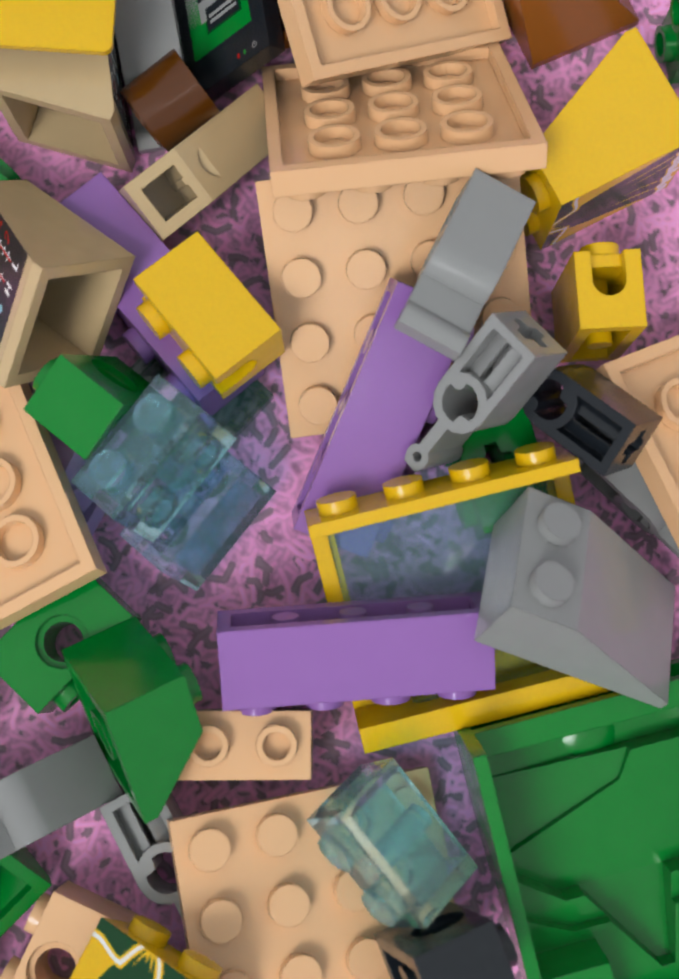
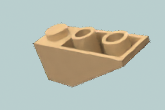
M255 84L118 191L161 241L165 240L268 156L264 93L260 86Z

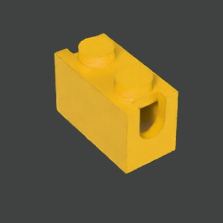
M198 231L133 278L135 285L144 295L142 297L143 303L136 307L137 312L159 340L170 334L181 347L183 352L176 358L184 371L200 389L210 383L224 400L285 353L282 332L279 326Z
M596 242L585 245L579 251L573 252L551 291L555 340L568 352L561 362L601 361L620 358L647 327L640 248L623 249L620 254L617 243Z

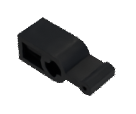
M584 364L556 367L523 406L526 417L533 425L603 477L632 467L663 419L659 414L595 369Z

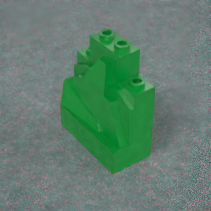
M679 658L671 660L668 704L661 709L614 691H609L454 731L489 870L497 886L504 919L517 953V966L523 979H679Z

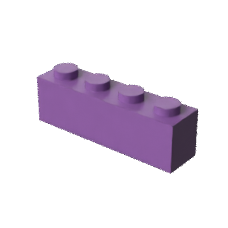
M101 172L60 202L70 211L135 255L115 312L129 328L122 336L145 364L155 358L168 373L161 382L184 410H187L194 404L208 420L265 374L264 369L224 400L210 383L200 389L184 371L176 358L183 352L181 347L170 334L159 340L136 310V307L143 303L142 297L144 295L135 285L133 278L170 252V250Z
M392 277L389 279L292 510L294 529L308 535L310 534L304 511L317 508L316 501L319 498L341 491H355L357 497L383 491L382 484L396 477L414 474L413 469L404 461L406 451L410 445L417 443L425 422L433 425L438 419L433 406L434 391L439 381L448 371L451 362L455 361L393 328L413 286ZM474 327L466 346L469 344V342L472 340L474 336ZM394 519L334 534L336 545L367 557L374 539L382 542L386 538Z
M479 591L218 611L217 645L222 710H238L242 712V715L262 716L270 714L272 711H276L278 707L305 705V707L311 710L327 711L341 707L345 701L371 699L374 703L380 705H399L409 701L411 696L437 694L439 697L448 700H463L475 696L476 691L496 690L495 648L474 641L482 593Z

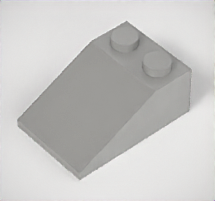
M528 487L493 525L474 641L661 709L668 704L675 586L592 511Z

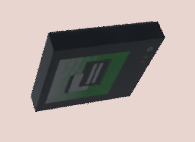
M174 0L185 64L212 101L286 51L277 0Z

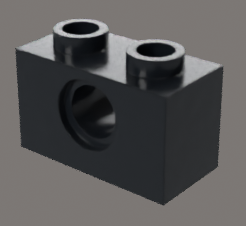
M447 900L374 934L391 979H516L512 967L518 964V957L513 942L505 928L498 922L494 923L490 918Z

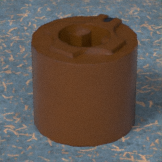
M174 48L120 91V94L143 127L150 133L160 147H164L168 152L220 112Z

